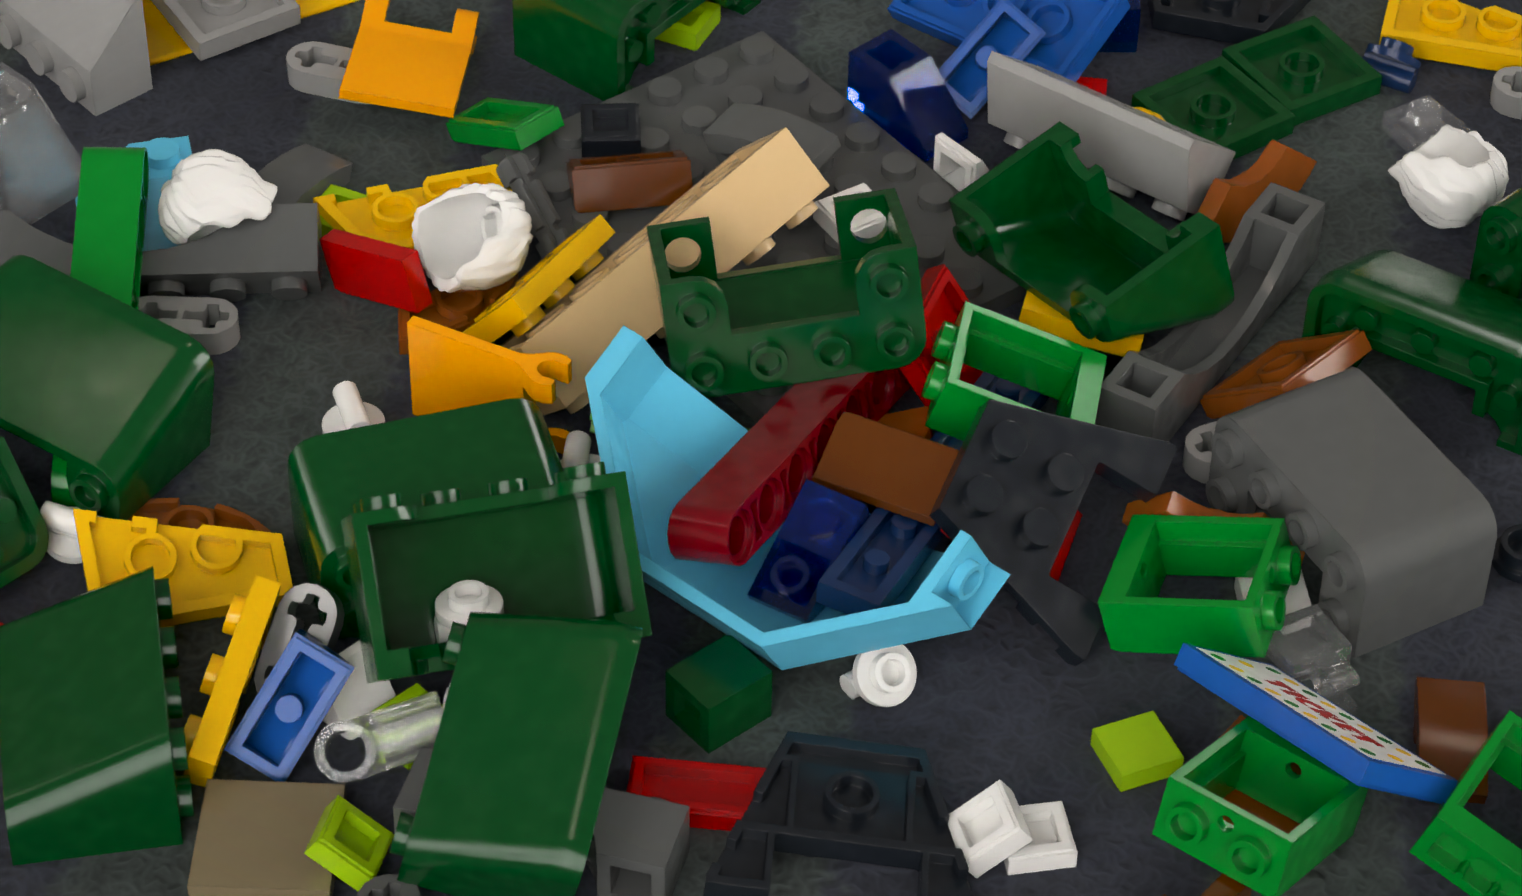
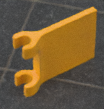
M365 0L359 31L339 89V99L453 118L470 57L474 54L477 42L475 34L480 12L457 8L452 33L388 22L386 16L390 0Z
M414 315L407 322L412 413L415 416L516 398L527 399L535 404L536 401L543 404H553L556 400V381L554 379L567 384L572 380V360L564 354L557 352L535 354L516 352ZM548 428L556 451L563 454L566 437L570 432L561 428Z

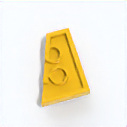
M1388 0L1379 45L1382 37H1389L1414 47L1412 55L1414 58L1498 71L1510 66L1522 67V15L1495 5L1480 10L1461 3L1459 0Z
M492 164L427 176L423 182V187L391 192L388 184L367 187L366 197L337 202L335 195L329 194L313 197V203L318 204L319 215L333 229L414 249V242L411 237L413 232L412 222L417 208L429 203L452 188H459L463 184L494 183L502 187L504 186L496 173L498 165Z
M599 214L556 246L515 282L516 285L474 318L475 323L462 333L491 343L509 330L517 338L520 337L546 315L540 307L542 303L548 309L576 286L569 278L571 275L577 281L604 259L598 249L616 232L603 216Z
M73 508L87 592L153 566L155 579L169 578L173 619L160 620L161 627L226 616L234 594L244 597L248 596L255 574L282 583L276 607H278L284 594L293 587L283 536L280 533L202 524L198 529L158 524V519L140 516H133L132 521L97 517V511Z
M255 574L248 596L244 597L238 594L233 596L222 628V633L233 637L225 657L215 653L212 654L199 690L200 693L209 695L210 699L203 717L190 714L184 728L188 757V769L185 770L184 775L190 774L192 784L205 787L207 779H213L239 710L241 694H245L260 649H263L270 630L282 583Z

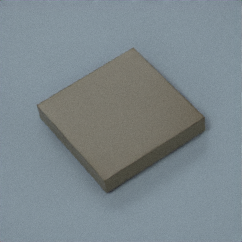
M207 779L187 883L188 896H333L336 876L309 858L304 852L325 807L337 795L347 800L346 784Z

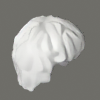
M1449 124L1442 126L1436 134L1430 136L1426 142L1420 144L1415 150L1405 154L1401 160L1397 161L1396 164L1387 170L1399 182L1402 195L1406 198L1414 212L1425 223L1438 229L1465 227L1473 222L1477 216L1483 214L1484 210L1502 199L1509 181L1507 161L1500 151L1489 142L1484 141L1478 132L1473 130L1467 133Z
M219 149L197 152L182 159L175 169L172 170V178L163 184L158 204L159 223L165 236L172 243L177 245L203 238L222 227L232 228L244 219L261 221L266 219L271 213V203L274 201L278 189L276 185L264 181L255 169L249 167L238 156Z
M494 183L463 184L459 188H452L446 191L444 194L416 209L412 222L413 232L411 237L414 242V250L418 251L427 277L432 280L433 286L437 287L439 291L452 293L458 290H486L504 284L521 271L528 254L529 244L533 238L530 233L532 219L530 214L525 211V203L519 199L517 193L508 191L499 184Z

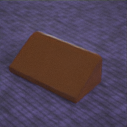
M681 150L569 159V162H566L573 206L576 212L579 213L667 206L674 203L693 187L691 160Z
M843 412L836 422L820 459L812 484L934 527L936 522L929 515L959 450L851 412Z

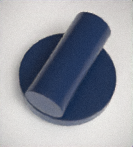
M1382 37L1380 45L1368 43L1362 58L1382 75V86L1410 94L1415 87L1417 72L1421 62L1412 57L1414 47L1389 37Z

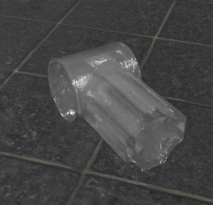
M437 690L349 720L334 721L324 727L316 737L313 748L315 763L319 770L332 781L347 785L359 783L368 777L413 763L421 746L431 749L434 747L443 713ZM344 733L358 735L366 746V756L360 767L350 772H340L332 768L327 755L328 747L332 740Z

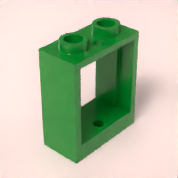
M965 301L954 324L948 321L942 323L931 351V356L939 359L940 362L934 361L921 394V397L931 400L925 427L964 441L979 407L989 399L1037 410L959 380L963 364L1058 400L1056 415L1095 424L1107 355Z
M1133 514L1098 600L1110 649L1120 652L1178 654L1183 643L1240 657L1265 658L1274 631H1280L1284 625L1286 613L1285 598L1290 585L1296 586L1300 579V550L1298 546L1291 545L1285 518ZM1166 575L1253 578L1245 601L1158 598Z
M1509 710L1479 748L1458 779V783L1445 802L1440 805L1409 851L1470 896H1522V849L1463 808L1489 769L1522 791V718Z
M1248 716L1168 777L1152 835L1263 896H1281L1354 834L1368 788L1357 786ZM1291 762L1299 765L1301 769L1300 775L1293 772ZM1236 789L1298 822L1300 825L1288 834L1223 798ZM1223 816H1228L1234 825L1223 820Z

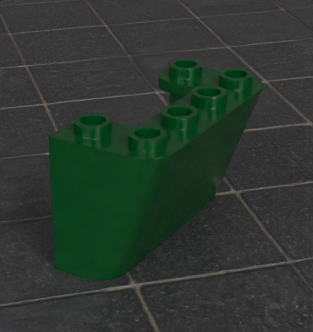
M895 188L833 197L840 255L717 273L709 216L646 226L671 370L706 398L865 372L896 369L909 365L916 360L926 345L927 335L918 253L915 240ZM865 209H876L886 217L885 227L882 232L872 238H861L851 231V221L854 216ZM689 238L699 245L700 254L691 265L676 267L667 261L665 249L675 239Z
M153 566L0 626V747L5 819L13 866L183 844L181 818L193 817L194 806L190 774L176 776L175 772L188 769L184 727L170 729V719L183 718L179 676L167 677L166 669L178 668L179 659L175 626L161 627L160 621L173 619L169 578L155 579Z

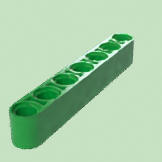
M84 147L81 158L70 277L138 310L149 188L147 148ZM53 455L51 473L52 502L75 507L77 505L70 496L67 483V461Z

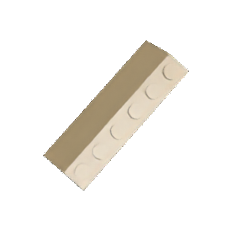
M787 127L736 150L646 226L709 216L717 273H724L732 269L741 260L747 266L765 255L776 244L770 236L784 224L790 230L810 217L818 209L813 199L830 185ZM646 226L575 284L576 286L560 301L548 309L545 308L543 311L546 315L530 330L518 338L514 334L501 345L513 351L526 354L557 352L566 355L572 360V380L570 383L567 384L554 379L556 381V400L554 403L543 404L536 401V405L540 407L544 416L565 408L570 414H573L589 403L585 376L623 325L641 335L645 340H648L653 334H656L659 339L665 337ZM689 238L675 239L665 249L666 259L671 265L686 267L697 260L700 254V247L694 240Z

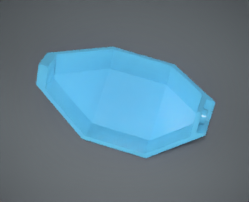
M624 325L585 376L600 461L605 464L606 474L626 472L643 581L724 634L733 636L743 646L780 670L971 630L1011 575L991 563L973 537L960 530L945 552L933 550L892 606L845 615L842 612L815 602L818 581L871 515L854 503L838 507L837 505L834 506L827 490L819 486L742 566L675 559L670 552L667 537L668 523L672 510L748 430L670 370L641 335Z

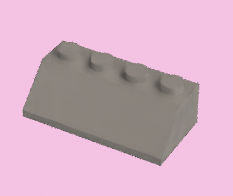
M0 0V43L7 49L14 48L24 56L36 74L40 76L45 74L54 81L70 102L75 103L78 101L93 115L98 116L153 89L143 0Z
M991 51L988 58V123L1007 131L1003 142L1021 149L1060 121L1079 133L1081 143L1073 148L1074 152L1086 168H1091L1097 164L1104 169L1109 190L1134 199L1137 190L1155 198L1151 206L1152 209L1184 221L1187 212L1193 214L1198 212L1215 178L1224 179L1236 153L1233 150L1038 65Z

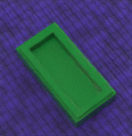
M491 97L483 99L453 118L448 119L449 121L446 123L449 135L455 142L520 151L564 126L558 106Z

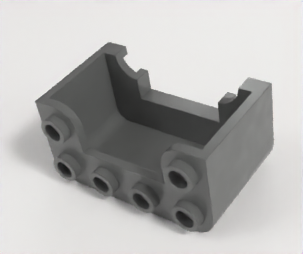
M1351 367L1218 419L1215 433L1212 436L1213 450L1209 480L1206 483V496L1211 508L1228 513L1247 514L1255 513L1257 505L1259 508L1267 510L1273 518H1285L1291 543L1294 546H1298L1300 551H1304L1323 572L1319 603L1316 606L1318 625L1326 637L1331 640L1337 639L1353 658L1483 606L1497 540V523L1489 502L1473 483L1359 368Z

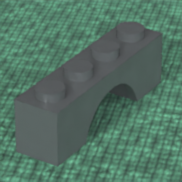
M421 746L393 805L394 830H396L401 811L415 815L433 750L431 748ZM605 787L586 864L595 879L597 896H672L689 853L690 806L669 802L658 797H646Z

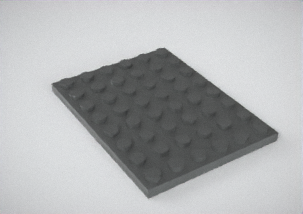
M764 31L748 36L599 103H639L641 153L681 150L691 160L692 186L732 155L709 153L702 133L733 103L766 106L805 118L837 135L841 147L818 169L830 186L813 199L814 202L865 183L872 191L895 188L917 246L920 280L928 268L945 264L969 301L975 305L997 313L1025 299L1027 293L1025 288L978 255L975 257L969 256L956 242L952 231L956 223L949 199L959 193V191ZM581 112L563 119L564 126L521 151L498 148L481 156L482 166L492 164L499 166L500 161L508 156L519 152L526 154L536 170V173L532 175L533 179L541 180L562 220L558 223L559 228H566L569 235H572L601 214L616 232L598 249L604 257L603 260L670 206L588 213L576 212L573 206L566 162H569V159L590 158L582 157ZM812 214L790 230L785 224L770 236L776 243L771 250L750 265L746 266L741 260L728 272L840 255L839 244L813 219ZM793 385L726 396L757 423Z

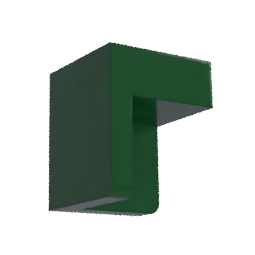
M725 635L665 670L666 716L709 754L771 716L773 671L733 636Z

